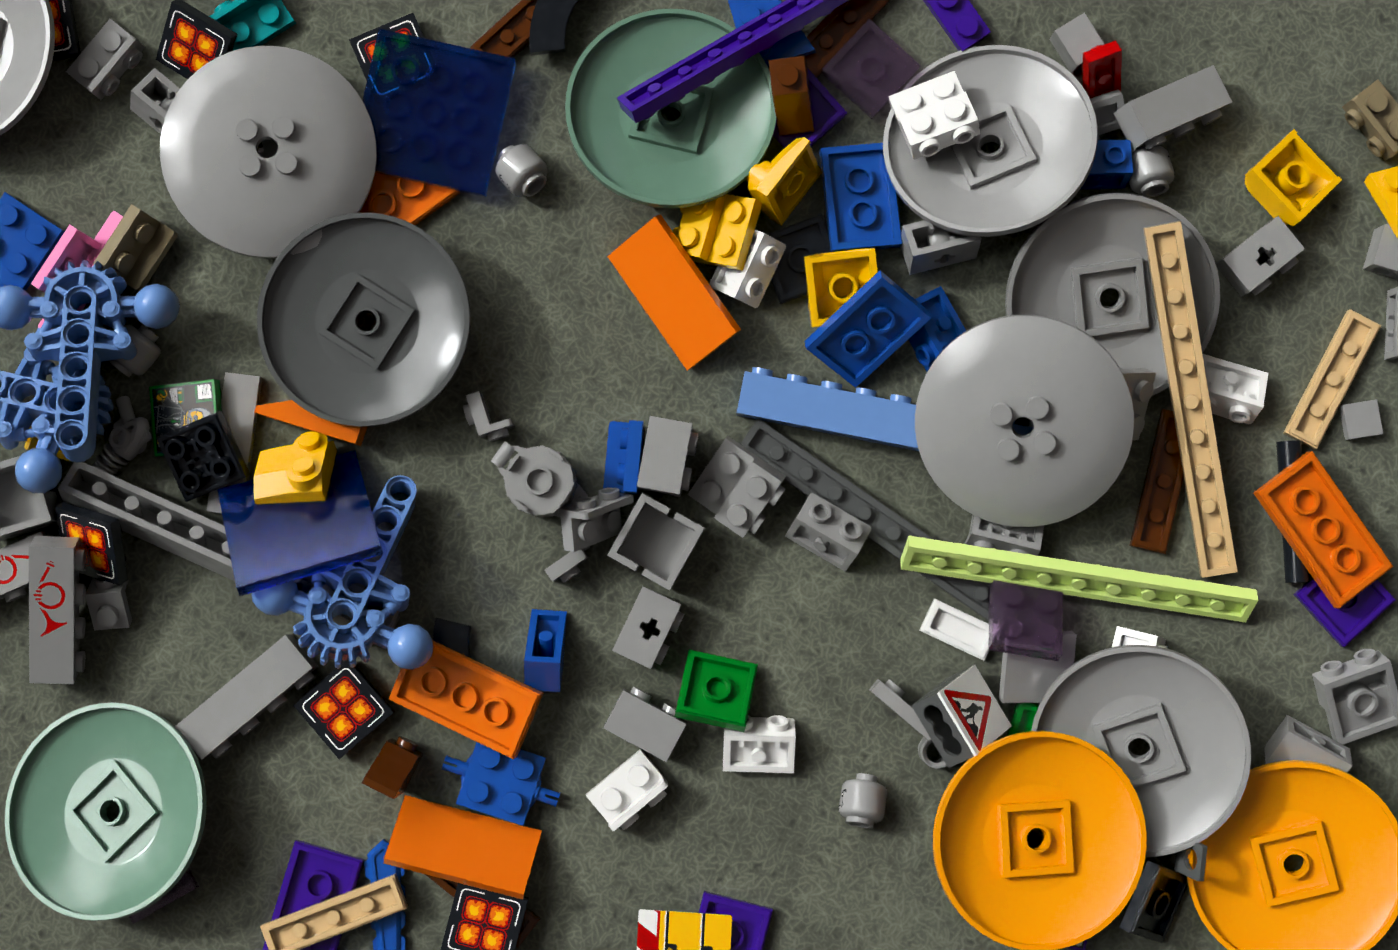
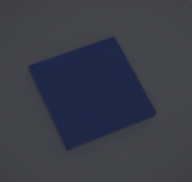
M379 29L362 100L371 118L377 146L375 173L486 197L517 63L516 59Z
M355 450L336 455L326 501L255 504L254 479L218 489L233 574L239 596L383 554Z

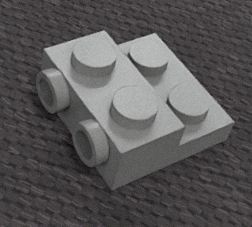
M727 436L687 495L715 513L714 518L743 538L748 530L755 534L765 520L766 516L761 514V511L766 504L769 503L774 506L781 497L785 488L780 484L786 475Z
M1359 650L1354 654V659L1344 663L1340 661L1325 662L1320 667L1321 671L1312 674L1318 701L1326 711L1333 740L1344 745L1398 725V690L1392 664L1379 650Z

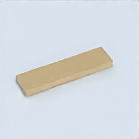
M1351 309L1346 311L1283 432L1285 435L1295 440H1302V444L1314 450L1318 448L1381 325Z
M395 873L264 923L260 928L268 950H300L408 908V904Z

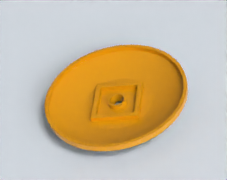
M1029 731L1003 737L985 746L977 756L968 759L959 768L944 791L938 806L933 829V854L938 878L945 894L956 911L981 934L1000 944L1020 950L1063 949L1091 938L1108 926L1121 913L1132 897L1142 874L1147 848V832L1142 805L1132 783L1123 770L1112 758L1094 745L1074 736L1051 731ZM1040 828L1043 832V841L1038 847L1030 848L1027 843V835L1032 829Z
M1301 760L1268 763L1250 770L1245 791L1234 812L1216 832L1200 842L1208 847L1204 881H1196L1187 877L1189 892L1202 922L1216 940L1227 950H1370L1383 938L1398 916V822L1388 806L1370 787L1341 769L1327 764ZM1192 849L1188 854L1191 868L1194 869L1197 864V856ZM1292 854L1303 857V865L1297 871H1288L1284 868L1285 859Z

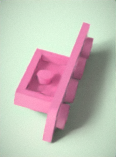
M113 211L95 239L69 224L31 284L45 293L47 287L43 282L44 277L54 279L56 277L55 267L63 272L68 270L69 261L75 267H80L83 259L88 261L92 267L95 259L123 216ZM86 304L79 306L77 311H82ZM43 318L40 321L38 328L42 327L44 322Z

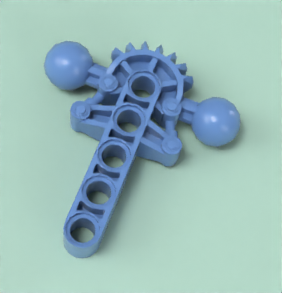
M84 259L80 267H75L69 261L68 270L63 272L55 267L56 277L54 279L44 277L43 282L47 287L44 297H31L27 291L18 286L7 285L0 287V328L11 331L17 330L27 325L32 318L44 319L42 327L37 328L36 333H30L25 337L24 344L36 361H59L54 439L65 457L72 462L86 461L95 451L101 362L115 359L131 360L137 354L134 342L127 328L124 327L126 317H136L145 326L160 329L168 327L176 320L180 307L176 294L167 286L160 284L147 285L136 296H121L127 286L125 279L118 276L111 267L102 270V264L99 261L91 267L89 262ZM82 304H91L87 309L77 311ZM103 324L113 328L114 331L104 329ZM81 336H89L85 342L74 344ZM87 369L84 375L77 378L72 377L77 370ZM84 402V406L80 410L70 411L74 404ZM83 436L78 444L74 446L67 445L71 438Z
M81 336L74 344L85 342L89 336ZM26 348L24 358L14 374L0 371V443L5 449L11 450L18 446L19 441H26L27 438L37 437L36 448L22 453L17 460L15 476L22 488L32 493H46L54 489L62 477L61 461L56 456L59 446L54 439L59 365L55 366L50 360L36 361ZM87 369L77 370L72 377L77 378L84 375ZM46 375H52L53 383L46 381ZM101 375L96 434L104 435L105 430L101 424L111 423V417L108 412L113 410V403L109 399L111 398L109 387L105 386V381ZM35 396L31 401L22 403L26 397ZM84 402L74 404L70 411L80 410L84 406ZM83 436L71 438L67 445L74 446L78 444Z
M404 475L394 476L387 481L349 562L329 557L323 552L313 554L311 557V583L314 584V587L308 594L299 591L293 578L280 570H270L262 573L253 583L251 590L252 601L266 615L278 616L290 610L304 616L303 621L293 626V632L295 635H302L298 639V645L301 648L310 646L307 651V655L310 658L317 656L319 653L321 654L320 664L323 666L331 658L334 659V666L337 669L341 668L342 660H348L349 666L353 668L356 666V657L358 656L367 663L370 660L368 649L372 644L387 649L391 660L402 669L413 670L426 664L432 656L434 648L432 638L420 625L406 624L397 629L384 625V620L389 615L393 616L397 611H404L409 605V588L402 584L399 585L383 575L415 507L417 489L414 481ZM397 492L405 493L409 498L403 501L395 500L392 497V495ZM382 522H388L393 524L395 528L391 531H382L377 526ZM373 552L381 558L376 562H368L363 556ZM354 583H360L367 589L362 593H353L348 587ZM326 584L335 591L332 597L323 589V585ZM369 607L384 608L382 611L368 610ZM344 614L348 615L352 621L347 625H338L333 619L337 615Z

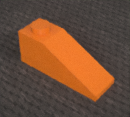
M293 400L257 405L254 413L325 434L326 436L358 446L362 445L367 427L347 426L325 420L308 412Z

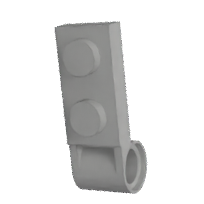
M877 679L869 691L924 736L918 745L920 759L931 768L940 769L946 767L947 765L942 757L938 760L928 759L926 750L933 741L914 709L901 698L905 692L890 679L885 684Z

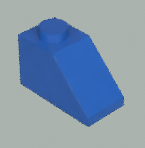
M532 609L524 657V684L539 691L560 692L564 665L567 611Z

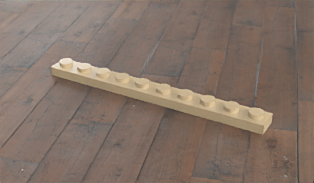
M1181 221L1143 228L1200 576L1205 578L1236 573L1238 571Z

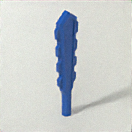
M383 839L367 854L368 859L364 862L365 877L372 883L396 873L406 899L405 886L401 884V877L405 874V869L384 864V856L389 842ZM403 910L370 923L371 928L376 931L377 935L373 940V950L406 949V937L401 934V928L406 925V913Z

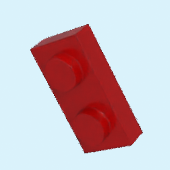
M1116 40L1104 45L1095 46L1083 53V88L1089 98L1117 89L1121 92L1122 49Z

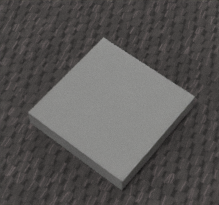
M1005 631L999 700L1002 703H1040L1053 682L1074 664L1077 634L1073 631Z

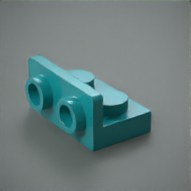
M228 0L219 4L214 10L215 13L209 16L238 34L233 51L246 47L261 46L296 24L282 0Z

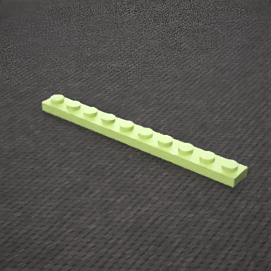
M908 536L901 556L902 570L1246 622L1258 602L1256 589L924 537Z

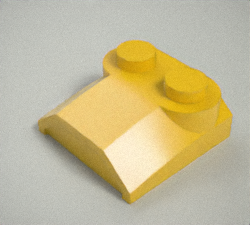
M1295 129L1288 133L1245 175V185L1250 194L1273 218L1279 216L1286 225L1291 226L1299 223L1342 181L1297 135L1298 132Z
M805 137L796 138L771 162L766 160L760 164H755L747 176L748 190L752 198L762 202L761 210L771 220L781 226L822 173L810 146L811 142Z
M875 248L852 249L804 256L811 327H820L878 272Z
M308 431L301 434L293 444L260 451L254 473L255 504L326 501L337 453L334 441H328L325 434Z

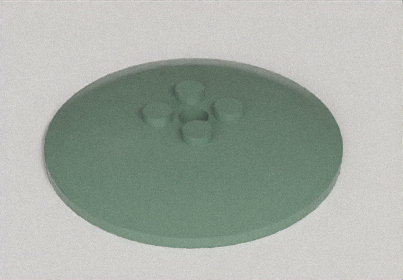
M685 9L651 10L618 21L599 34L586 47L571 73L566 91L565 113L568 133L574 150L586 169L602 185L617 195L642 205L657 208H686L701 205L726 195L747 179L749 171L755 164H760L774 134L776 113L772 96L770 71L760 53L746 59L742 65L731 68L717 76L711 83L702 85L689 92L683 99L663 107L655 112L652 117L635 123L620 108L617 100L618 96L732 32L735 28L710 15ZM667 108H675L679 110L681 116L675 121H667L662 117L661 113Z
M113 702L93 704L76 709L50 724L31 743L22 756L12 777L5 805L4 824L8 851L12 863L25 886L35 897L51 909L66 916L82 920L102 921L124 918L136 914L159 901L182 878L189 868L201 842L206 819L207 797L205 781L198 758L189 742L173 724L155 712L139 706ZM112 802H116L119 806V815L111 822L107 817V809Z

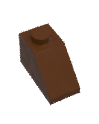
M805 56L769 60L772 96L779 135L815 132L808 65Z
M399 736L397 740L393 738L387 740L365 775L362 784L392 799L397 798L405 792L423 756V753L416 750L418 744L402 736Z

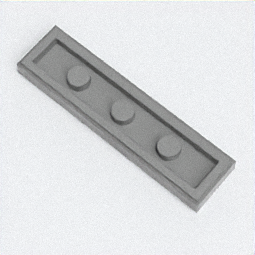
M225 372L221 399L222 413L250 472L258 415L254 411L256 406L259 405L262 377ZM249 476L210 492L207 512L244 516Z

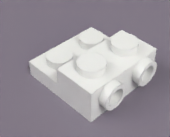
M955 71L888 96L891 108L913 160L922 156L929 157L935 155L943 148L954 144L966 143L974 136L980 135L978 118L966 91L964 92Z

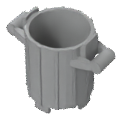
M504 441L491 460L503 476L507 497L522 512L538 518L552 516L561 518V508L574 504L576 498L588 497L578 484L576 469L559 451L543 445L522 448L511 446ZM514 451H517L518 454L513 459H510ZM510 459V461H509L510 463H509V465L507 466V468H506V470H505L503 467L505 466V464L507 463V461Z

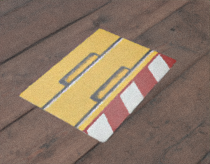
M640 909L638 913L637 950H730L732 916Z

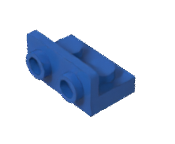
M1097 140L1095 160L1081 189L1125 188L1133 174L1131 141Z
M941 286L915 299L930 312L931 319L908 339L915 351L917 360L923 365L926 372L940 352L951 341L966 331Z
M629 420V423L611 421L609 423L603 489L618 488L620 493L638 494L637 482L641 466L644 436L643 421Z

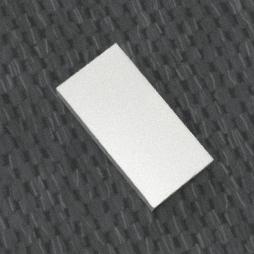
M933 599L919 631L985 661L999 629L937 599Z

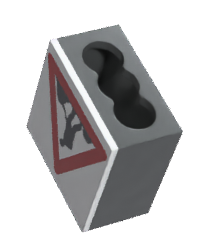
M976 665L948 677L911 705L948 768L977 756L985 746L994 742L1011 727L1010 722Z

